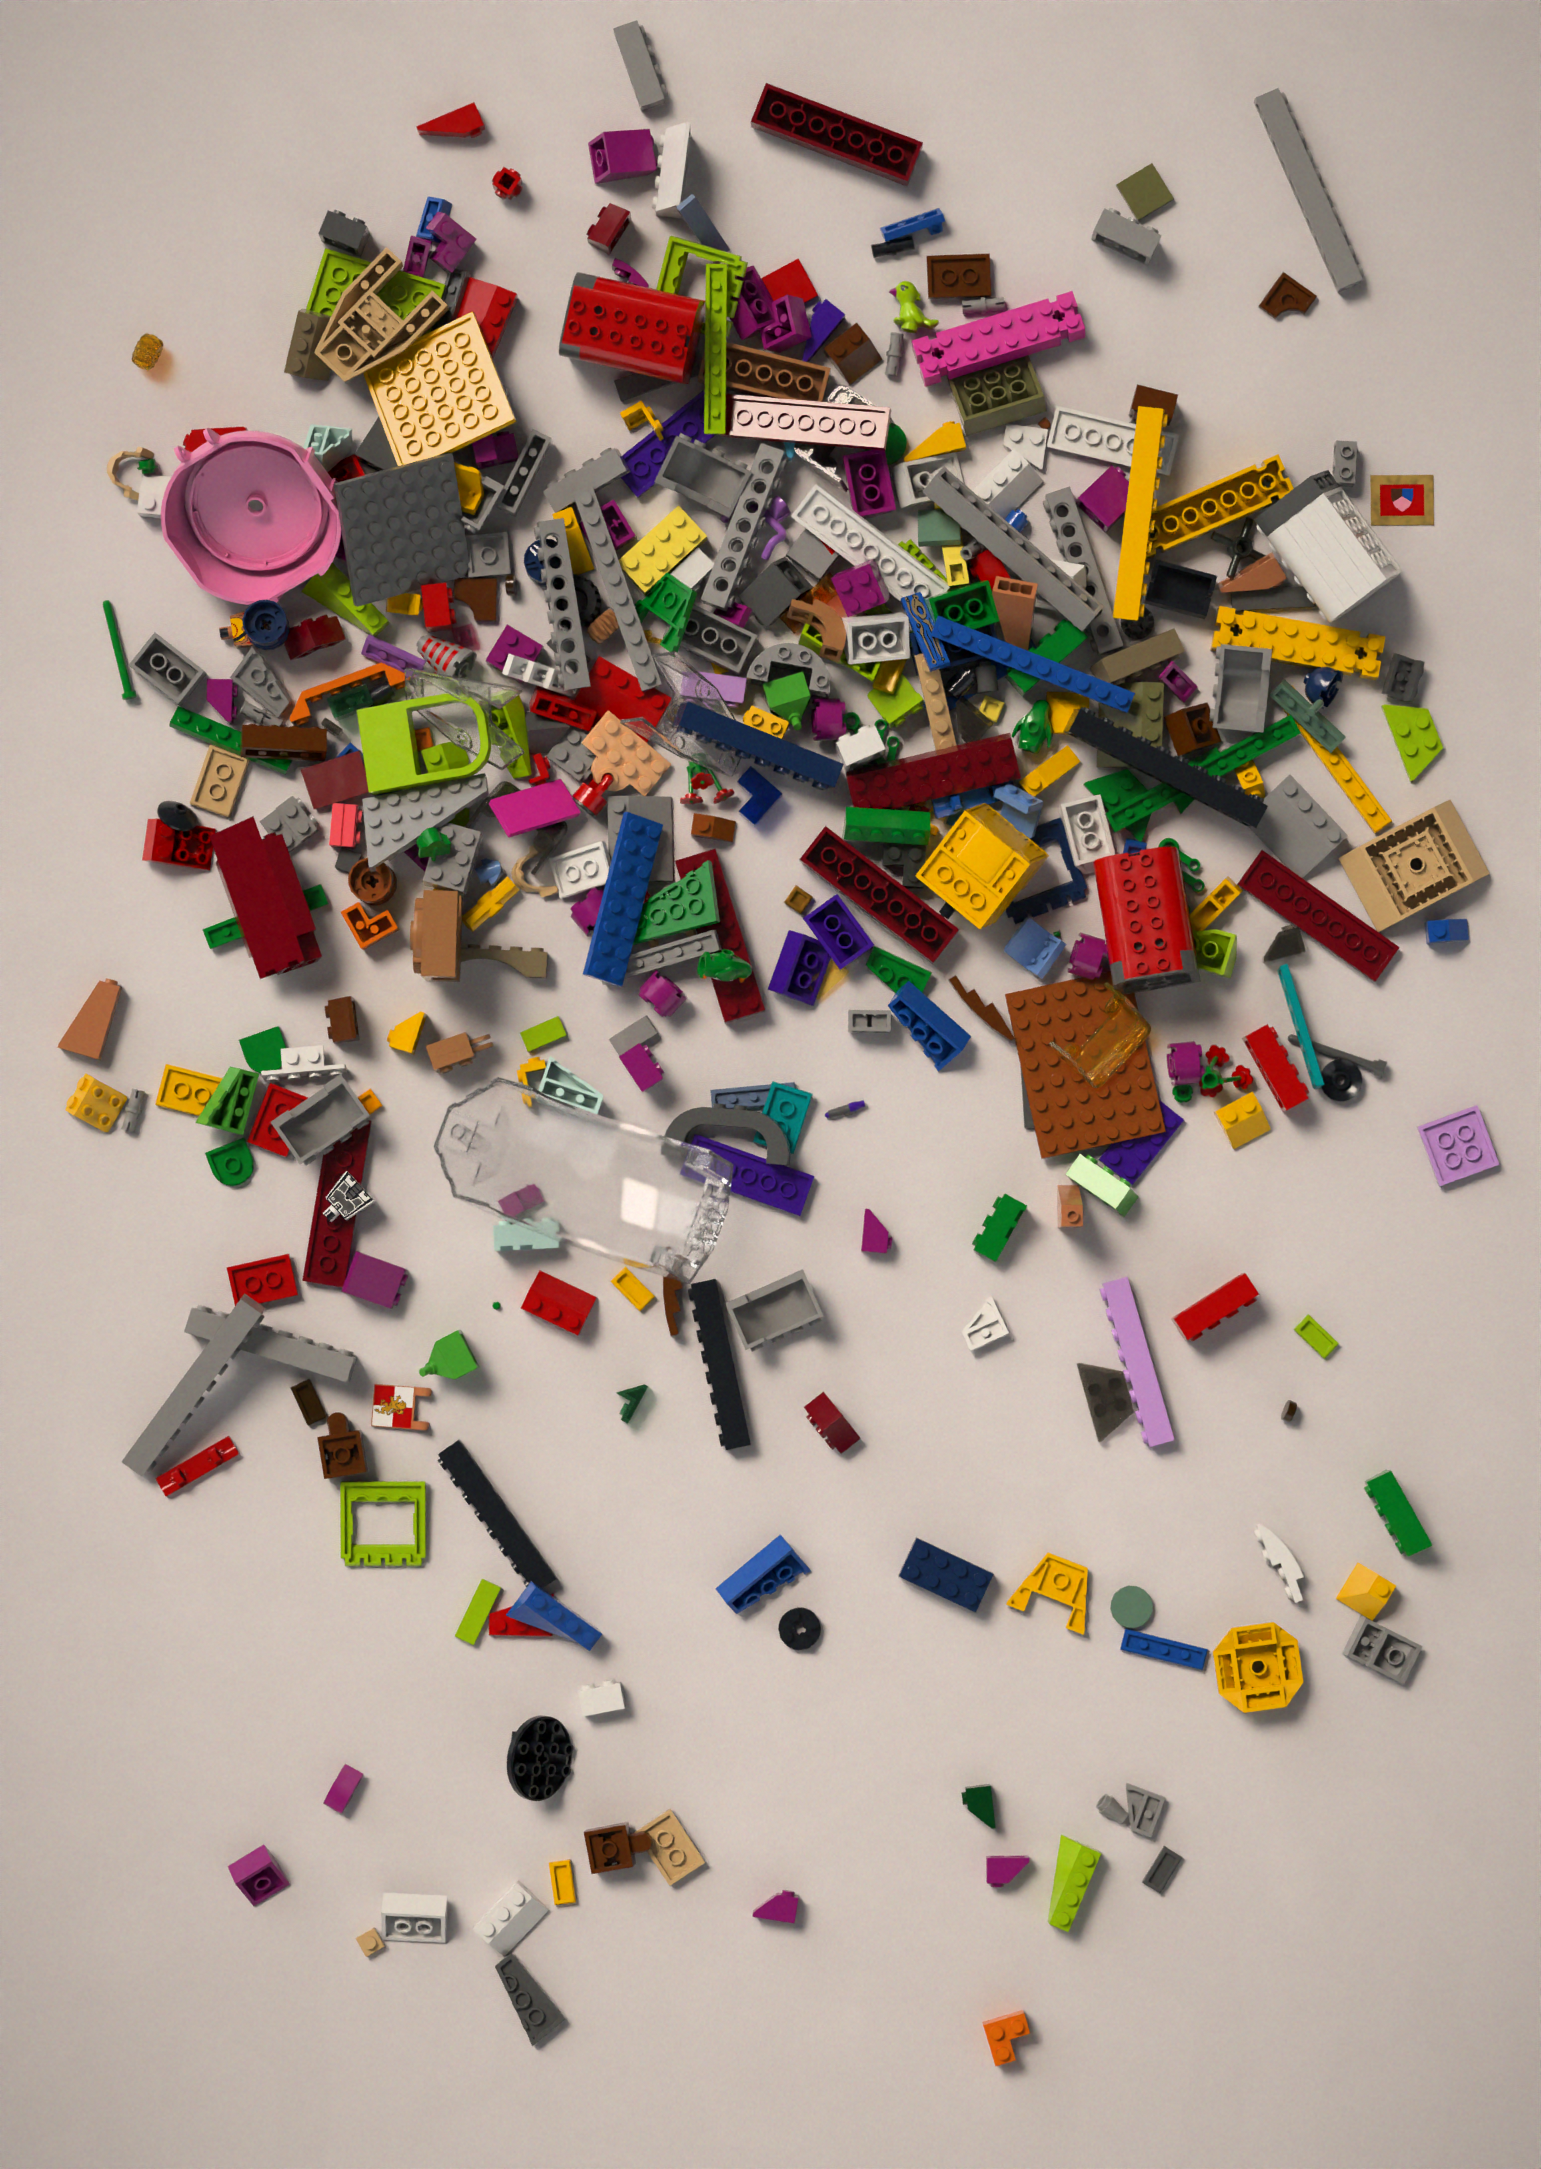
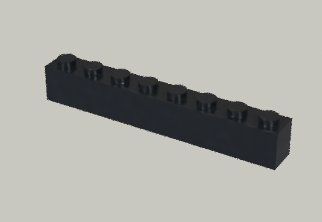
M716 1279L693 1283L691 1288L688 1289L690 1301H694L696 1309L692 1310L694 1322L699 1321L700 1330L696 1332L699 1343L703 1342L705 1351H701L703 1364L707 1363L709 1371L705 1372L707 1384H712L713 1387L710 1398L712 1405L717 1406L718 1413H714L716 1426L721 1425L722 1434H718L721 1447L725 1446L726 1450L751 1445Z
M457 1440L438 1454L440 1459L437 1461L444 1470L448 1468L452 1474L450 1479L456 1488L460 1486L465 1492L462 1494L468 1505L471 1503L476 1508L474 1513L479 1521L486 1522L489 1527L486 1530L493 1540L495 1538L498 1539L501 1544L499 1549L505 1557L510 1556L513 1561L511 1566L517 1574L521 1573L526 1579L523 1581L524 1585L527 1587L532 1581L543 1589L557 1579L554 1572L461 1440Z

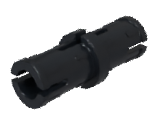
M912 236L871 245L873 258L890 254L894 256L899 252L915 249Z

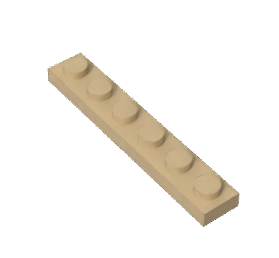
M923 654L914 655L935 750L956 746L940 670L930 672Z

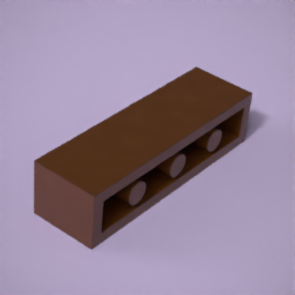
M256 724L242 725L240 757L325 761L327 729L319 727L300 728L298 726L279 727L277 725L258 726Z

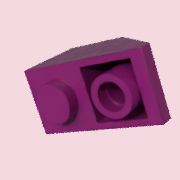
M207 679V701L229 724H233V719H237V706H234V697H238V685H234L233 679Z

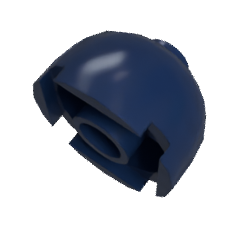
M1318 667L1312 673L1308 672L1303 682L1306 684L1305 695L1308 700L1314 704L1318 699H1321L1324 702L1321 709H1324V706L1328 707L1339 691L1336 685L1338 681L1342 683V671L1330 667Z

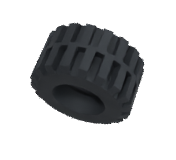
M573 574L575 591L584 593L587 598L586 608L579 613L581 629L585 626L587 628L590 626V623L597 619V615L600 614L601 597L598 588L590 579L588 580L582 575L580 577L577 574ZM559 579L553 587L561 590L563 588V581ZM558 599L556 602V607L560 611L565 610L562 605L563 599ZM567 620L560 622V626L570 629V623Z

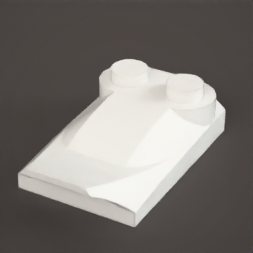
M1101 795L1059 805V816L1064 824L1075 867L1083 875L1095 872L1093 865L1095 860L1116 855Z

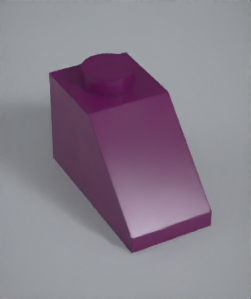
M865 1209L861 1251L887 1253V1249H891L892 1237L888 1236L889 1232L872 1211Z
M986 1856L987 1884L991 1883V1887H1004V1883H1009L1029 1863V1856Z
M782 1890V1893H776L754 1909L752 1917L795 1923L799 1897L795 1895L794 1891Z

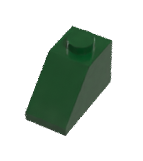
M984 1784L965 1787V1792H961L963 1805H967V1809L991 1829L996 1828L991 1785Z

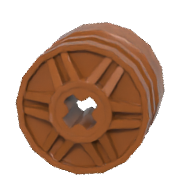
M364 858L352 866L348 875V885L351 892L362 902L369 905H381L388 902L394 896L397 889V878L394 871L385 863L376 867V871L371 872L368 858ZM373 878L379 881V883H376V887L370 885L373 882Z

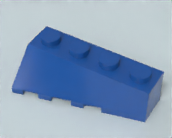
M910 981L895 993L888 1004V1007L901 1024L909 1028L912 1033L910 1036L914 1041H919L924 1048L923 1052L927 1058L931 1057L935 1062L934 1067L938 1072L964 1049L971 1038V1035Z
M780 1534L715 1589L726 1604L738 1614L760 1601L762 1595L774 1593L777 1591L776 1587L785 1582L789 1584L795 1580V1576L802 1572L806 1574L811 1570Z
M532 1581L506 1614L510 1618L579 1643L589 1651L602 1635L598 1628Z

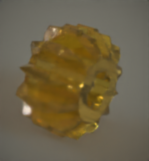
M148 333L141 336L134 347L132 362L141 369L148 371L152 369L161 356L160 354L163 350L162 340Z

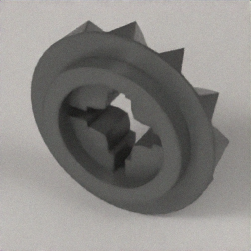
M1145 607V618L1141 622L1142 629L1137 625L1130 627L1134 621L1121 619L1120 624L1123 632L1133 639H1142L1148 636L1154 627L1152 613Z

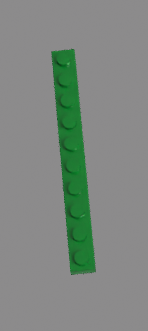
M1288 715L1264 728L1263 733L1256 732L1196 764V766L1198 765L1208 770L1207 774L1210 776H1222L1301 734L1292 715ZM1161 783L1106 812L1105 816L1113 831L1117 832L1183 797L1185 794Z

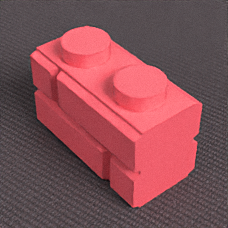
M333 803L329 842L331 847L356 849V844H360L361 831H357L358 823H362L363 810H359L358 805Z

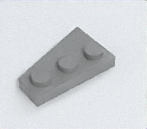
M252 646L230 678L279 718L292 702V699L258 648Z

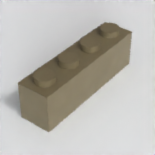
M1174 628L1100 659L1090 667V671L1098 679L1118 686L1125 682L1124 678L1131 676L1134 679L1143 675V670L1149 668L1150 671L1162 667V662L1168 661L1170 664L1171 661L1179 660V655L1185 650Z

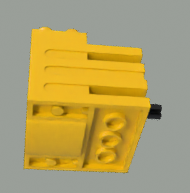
M983 803L963 812L915 876L946 901L939 911L941 916L949 919L957 910L981 930L983 927L985 928L998 921L1018 893L1034 877L1049 855L1025 834L1019 832L1013 824L991 806Z

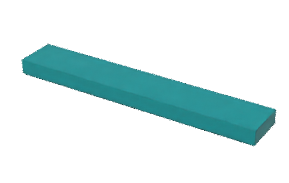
M1284 964L1278 968L1277 972L1314 1090L1319 1089L1324 1085L1288 964Z

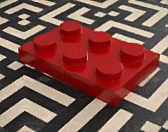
M270 1083L247 1142L287 1157L290 1150L271 1124V1121L287 1110H292L308 1099V1097Z
M290 1254L227 1267L235 1306L244 1294L259 1304L298 1295Z

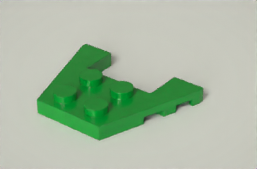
M667 572L649 590L650 593L643 600L639 599L634 605L640 623L643 622L650 610L671 625L660 645L670 653L677 655L697 592Z

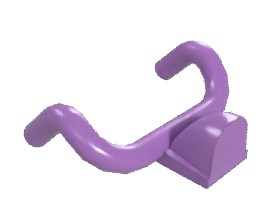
M778 495L773 498L770 509H766L763 516L766 518L765 522L778 533L768 541L761 555L765 560H769L774 547L787 537L786 530L780 523L791 512L787 504ZM752 504L749 506V509L756 512L758 505ZM722 515L720 520L728 523L730 518Z

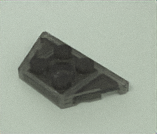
M1076 1363L1098 1442H1102L1104 1438L1134 1413L1123 1371Z

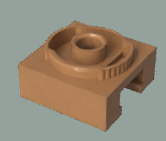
M423 890V898H416L414 921H411L410 950H413L414 973L421 974L426 981L460 982L463 897L459 896L458 891Z

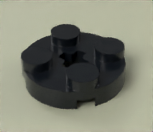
M804 1607L790 1609L781 1617L778 1630L780 1638L785 1645L795 1650L810 1648L817 1642L821 1633V1626L814 1612ZM803 1623V1628L806 1631L801 1632L800 1635L796 1634V1630L793 1629L794 1625Z

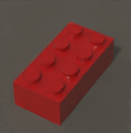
M1267 1024L1243 1037L1242 1040L1282 1112H1285L1309 1099L1307 1094L1310 1092L1305 1083H1300L1297 1075H1299V1072L1295 1065H1290L1286 1057L1289 1054L1284 1045L1280 1046L1278 1044L1276 1030L1273 1026L1269 1028Z
M1241 1273L1171 1318L1184 1340L1190 1339L1195 1341L1203 1335L1201 1331L1204 1329L1212 1330L1221 1324L1220 1319L1223 1317L1229 1319L1239 1312L1237 1308L1240 1306L1248 1307L1256 1302L1257 1299L1255 1297L1259 1293L1247 1274Z

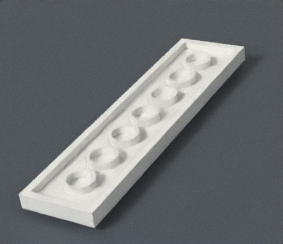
M819 483L814 485L791 515L793 519L854 566L875 559L888 592L899 601H901L902 597L921 592L923 599L945 593L950 588L947 582Z

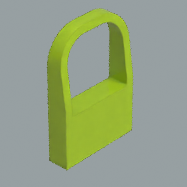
M446 693L357 710L368 791L373 795L467 778L478 773L486 765L490 757L491 737L486 712L476 700L465 694ZM452 703L469 705L476 715L480 736V751L476 759L462 768L421 774L412 712Z

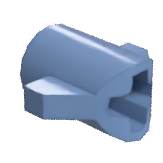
M487 858L482 859L483 866L475 869L481 884L489 881L490 885L494 886L504 874L500 862Z

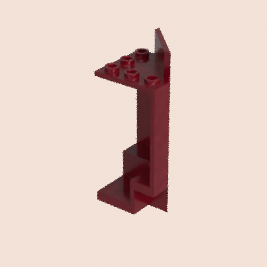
M254 816L210 835L209 837L217 857L216 866L248 956L253 958L259 978L262 979L274 974L280 975L318 962L322 954L314 935L316 927L283 835H276V832L263 836L264 838L261 839Z

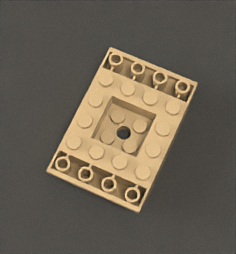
M1451 800L1431 808L1338 858L1377 932L1394 925L1490 874ZM1412 859H1419L1422 862L1420 870H1413L1411 868L1410 862Z

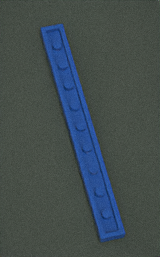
M937 616L930 634L934 638L1125 713L1128 712L1135 694L941 616Z

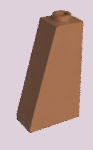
M996 576L992 596L1005 641L1028 651L1032 636L1038 584Z
M107 978L105 982L99 980L57 1048L101 1060L122 987L117 986L118 981Z
M1057 1185L1058 1228H1079L1083 1226V1204L1079 1185Z

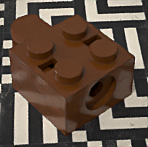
M341 1412L331 1414L327 1419L329 1435L317 1437L324 1479L368 1472L361 1430L349 1431L348 1419L345 1414Z
M629 1822L596 1827L584 1831L591 1874L633 1867L636 1864L635 1854L647 1852L653 1844V1839L648 1832L630 1833Z

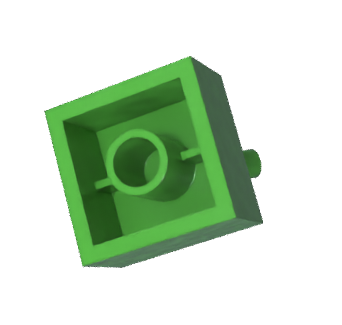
M799 672L762 684L770 713L788 721L795 730H800L802 728V717L810 702V692L804 673Z
M457 1330L435 1342L429 1361L425 1367L419 1370V1374L422 1377L428 1374H435L455 1380L480 1367L461 1330Z

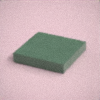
M943 509L918 510L919 547L961 544L960 524L947 515Z

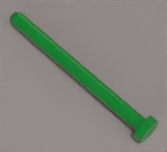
M106 600L103 601V609L124 693L121 694L122 699H133L137 697L136 691H132L111 602Z

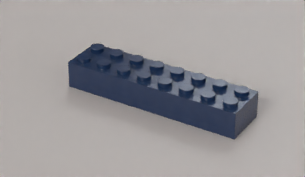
M689 701L680 703L672 727L677 728L676 732L681 735L696 736L695 740L701 743L716 744V749L724 752L734 751V756L744 760L746 758L754 759V764L774 767V772L781 775L791 774L793 775L792 779L801 783L809 781L812 783V787L822 791L828 790V788H835L844 765Z

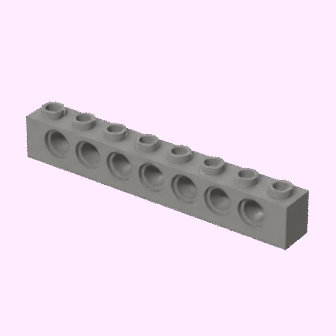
M763 443L760 444L750 470L751 474L741 493L702 594L701 601L703 604L726 612L728 607L733 606L735 601V595L733 594L736 587L739 588L743 580L741 573L743 568L748 567L750 562V556L748 555L751 548L754 549L758 541L756 534L758 529L763 528L766 519L763 516L766 509L769 510L772 505L773 498L771 495L774 489H778L781 480L779 478L781 470H785L788 458H786L785 451ZM772 465L774 468L771 473H763L765 466ZM758 485L766 486V490L763 493H756ZM752 504L758 505V510L755 513L748 512V508ZM750 524L751 529L748 532H741L742 525ZM737 543L743 544V549L740 552L733 551V547ZM729 563L736 564V568L732 572L725 570ZM722 582L728 583L727 590L718 591L719 584Z
M1070 486L1045 495L1043 505L1046 513L1050 512L1052 520L1049 523L1052 532H1057L1059 540L1056 541L1059 552L1064 553L1066 560L1063 561L1085 565L1088 571L1086 587L1094 589L1095 594L1093 597L1104 606L1101 610V615L1095 617L1085 628L1086 632H1090L1092 640H1090L1093 652L1097 651L1098 656L1121 649L1124 645L1113 618V613ZM1063 507L1067 510L1068 515L1066 517H1059L1056 510ZM1066 527L1072 528L1075 533L1074 536L1066 537L1063 534V529ZM1073 547L1079 548L1081 555L1079 557L1071 556L1070 549ZM1098 627H1105L1108 630V635L1100 637L1096 632Z
M564 518L537 522V527H534L535 539H539L540 548H537L538 559L543 561L544 569H541L542 582H546L547 590H544L545 602L550 604V611H547L549 624L553 623L554 632H551V641L557 648V653H554L556 666L560 667L561 673L557 674L559 687L563 686V691L589 687L590 680ZM548 536H553L557 540L554 548L547 546L546 538ZM551 557L559 559L560 566L558 569L550 566L549 560ZM555 578H560L563 581V588L561 590L553 587V580ZM558 599L566 601L567 607L564 611L557 609L556 602ZM562 620H567L570 623L569 631L563 632L560 629L559 624ZM565 641H570L573 644L574 648L571 653L563 650V643ZM568 662L576 664L577 670L574 674L567 672L566 665Z

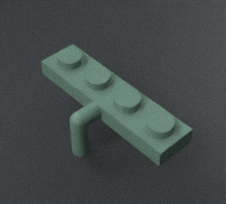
M1285 679L1269 695L1330 753L1346 738L1319 712L1324 705L1321 699H1318L1311 705Z

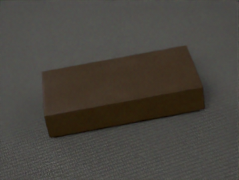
M310 1379L290 1387L308 1426L327 1417Z

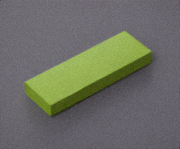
M483 1578L481 1579L455 1637L472 1645L475 1644L501 1589L500 1586Z

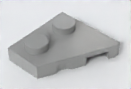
M1126 1783L1130 1830L1151 1838L1165 1797Z

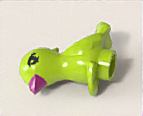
M902 281L889 291L900 302L899 317H895L893 321L896 325L901 326L902 331L917 333L918 327L932 330L939 324V321L936 319L926 318L921 309L915 304V300L921 301L919 298L921 294L913 283Z

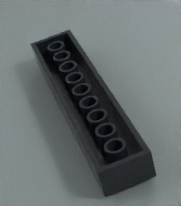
M1086 707L1074 709L1063 732L1249 828H1257L1268 805L1263 803V798L1255 794H1249V796L1244 794L1246 790L1235 784L1229 786L1226 784V779L1218 775H1208V770L1198 765H1193V767L1188 765L1189 760L1179 755L1174 757L1169 755L1171 751L1162 746H1151L1152 741L1142 736H1137V738L1132 736L1133 731L1123 726L1114 727L1115 722L1106 717H1095L1096 712Z

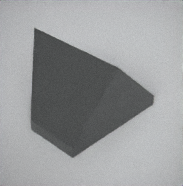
M525 712L529 754L549 753L570 726L533 712Z

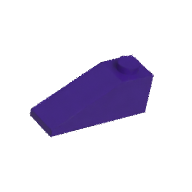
M827 299L823 303L819 301L812 309L814 312L810 324L812 338L806 341L802 361L809 362L845 319V314Z

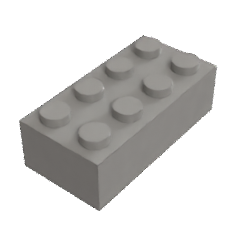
M693 605L680 648L739 676L757 640V635L703 608ZM668 624L664 632L663 638L668 632L669 628L671 627L670 624Z

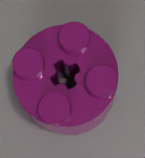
M839 698L813 699L812 704H816V709L811 710L812 733L817 734V736L813 737L814 741L839 740V737L846 734V723H842V714H845V702H840Z
M596 887L587 893V898L583 902L578 901L570 908L572 911L570 917L587 937L591 936L590 932L592 930L594 931L604 892Z
M1080 932L1078 936L1081 937V940H1076L1069 959V963L1073 965L1072 969L1068 968V973L1093 980L1095 977L1099 978L1103 967L1100 965L1102 957L1105 958L1108 953L1105 940Z
M655 970L639 988L641 992L638 995L645 1002H652L656 1006L654 1010L660 1016L666 1017L668 1015L671 1017L688 997L686 995L681 996L683 991L667 976L663 978L659 976L661 972Z
M1194 1041L1168 1044L1167 1049L1171 1048V1053L1167 1054V1069L1169 1078H1174V1081L1171 1082L1172 1086L1199 1083L1200 1078L1205 1074L1203 1065L1200 1066L1199 1057H1202L1201 1045H1196Z

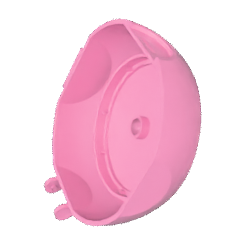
M207 428L203 433L208 442L198 447L192 453L181 446L174 448V452L181 461V464L176 468L164 492L161 506L162 532L164 540L201 589L218 598L238 604L250 605L258 600L278 602L285 592L315 574L319 573L320 576L325 574L334 560L341 537V525L334 483L338 482L327 473L315 456L313 447L304 449L290 439L269 432L237 431L220 436L210 428ZM258 500L263 504V509L259 511L253 510L249 506V502Z

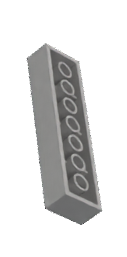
M198 1305L197 1308H191L184 1332L211 1340L229 1314L222 1311L214 1314L211 1313L212 1308ZM259 1324L258 1327L253 1326L250 1329L253 1334L246 1343L241 1342L238 1346L243 1351L344 1382H350L357 1361V1357L353 1356L354 1352L340 1349L338 1352L333 1350L332 1345L322 1342L318 1346L312 1344L313 1339L299 1336V1339L292 1338L293 1333L279 1330L276 1333L272 1331L273 1327Z

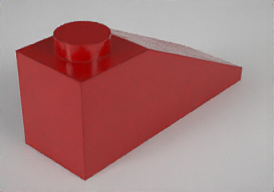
M475 102L416 126L419 135L463 138L469 136L471 138L477 137L485 130Z
M537 685L529 703L530 712L589 732L597 714V711Z

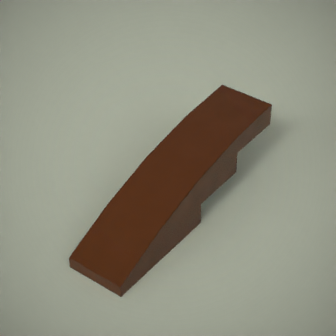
M956 975L948 980L961 1000L979 1019L1007 1040L1012 1041L1015 1039L993 1002L985 1007L975 989L967 993Z
M671 1248L666 1249L663 1268V1298L670 1336L679 1334L673 1313L681 1311L675 1291L683 1289Z

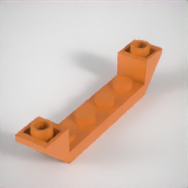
M381 662L302 691L289 719L292 724L296 723L297 726L309 722L308 719L312 718L307 701L310 700L311 703L323 699V695L329 693L331 696L343 692L342 688L348 686L351 689L361 686L364 680L370 679V681H375L382 678L384 673L387 676L390 687H395L396 690L407 687V683L411 682L408 674Z

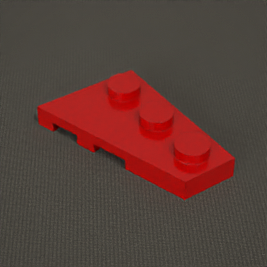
M511 1607L489 1614V1635L553 1636L550 1632L506 1616Z

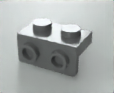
M1393 653L1381 694L1400 701L1413 702L1418 692L1417 687L1424 672L1425 662Z

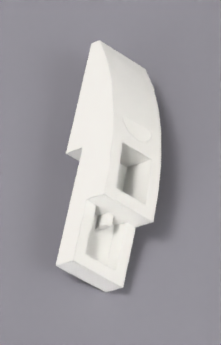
M1261 1524L1256 1525L1257 1530L1254 1533L1258 1543L1262 1542L1265 1550L1262 1551L1265 1562H1270L1271 1566L1280 1565L1277 1570L1281 1580L1285 1579L1288 1587L1284 1589L1288 1599H1293L1295 1603L1302 1601L1303 1598L1296 1580L1304 1576L1294 1556L1274 1533Z

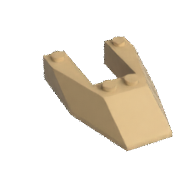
M387 247L342 293L314 352L344 382L405 351L449 310L448 305L436 293L431 291L402 320L376 296L403 267L402 261Z

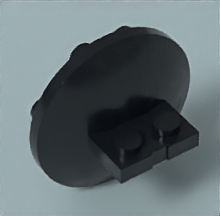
M535 1716L524 1722L517 1731H512L511 1743L507 1754V1775L513 1790L524 1799L542 1801L550 1798L560 1789L566 1777L571 1773L570 1765L574 1747L571 1744L567 1729L559 1720L549 1716Z

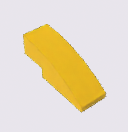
M1229 876L1190 914L1192 931H1203L1243 891Z

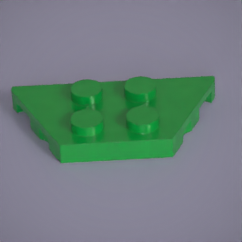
M1128 769L1093 779L1083 784L1093 796L1101 795L1103 806L1108 811L1148 791ZM1151 814L1125 827L1137 841L1141 842L1143 840Z

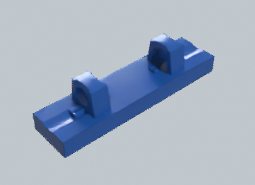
M1013 780L932 799L931 803L935 818L938 819L963 812L983 803L991 804L1001 801L994 797L995 790L1005 785H1014ZM989 788H991L992 791H993V797H992V798H991V795H990Z

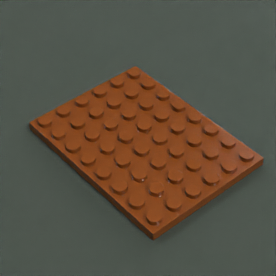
M1111 971L1101 973L1099 978L1095 977L1093 980L1081 977L1005 994L1041 1159L1166 1132L1135 993L1117 996L1113 988Z

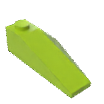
M518 689L503 691L477 700L485 710L488 718L491 744L497 746L501 753L500 758L513 779L531 775L525 712Z
M462 739L421 750L428 773L457 769L469 765V758ZM466 807L455 814V818L448 823L462 827L470 826V808L467 809Z
M1217 929L1192 931L1199 970L1231 978L1237 955V935Z

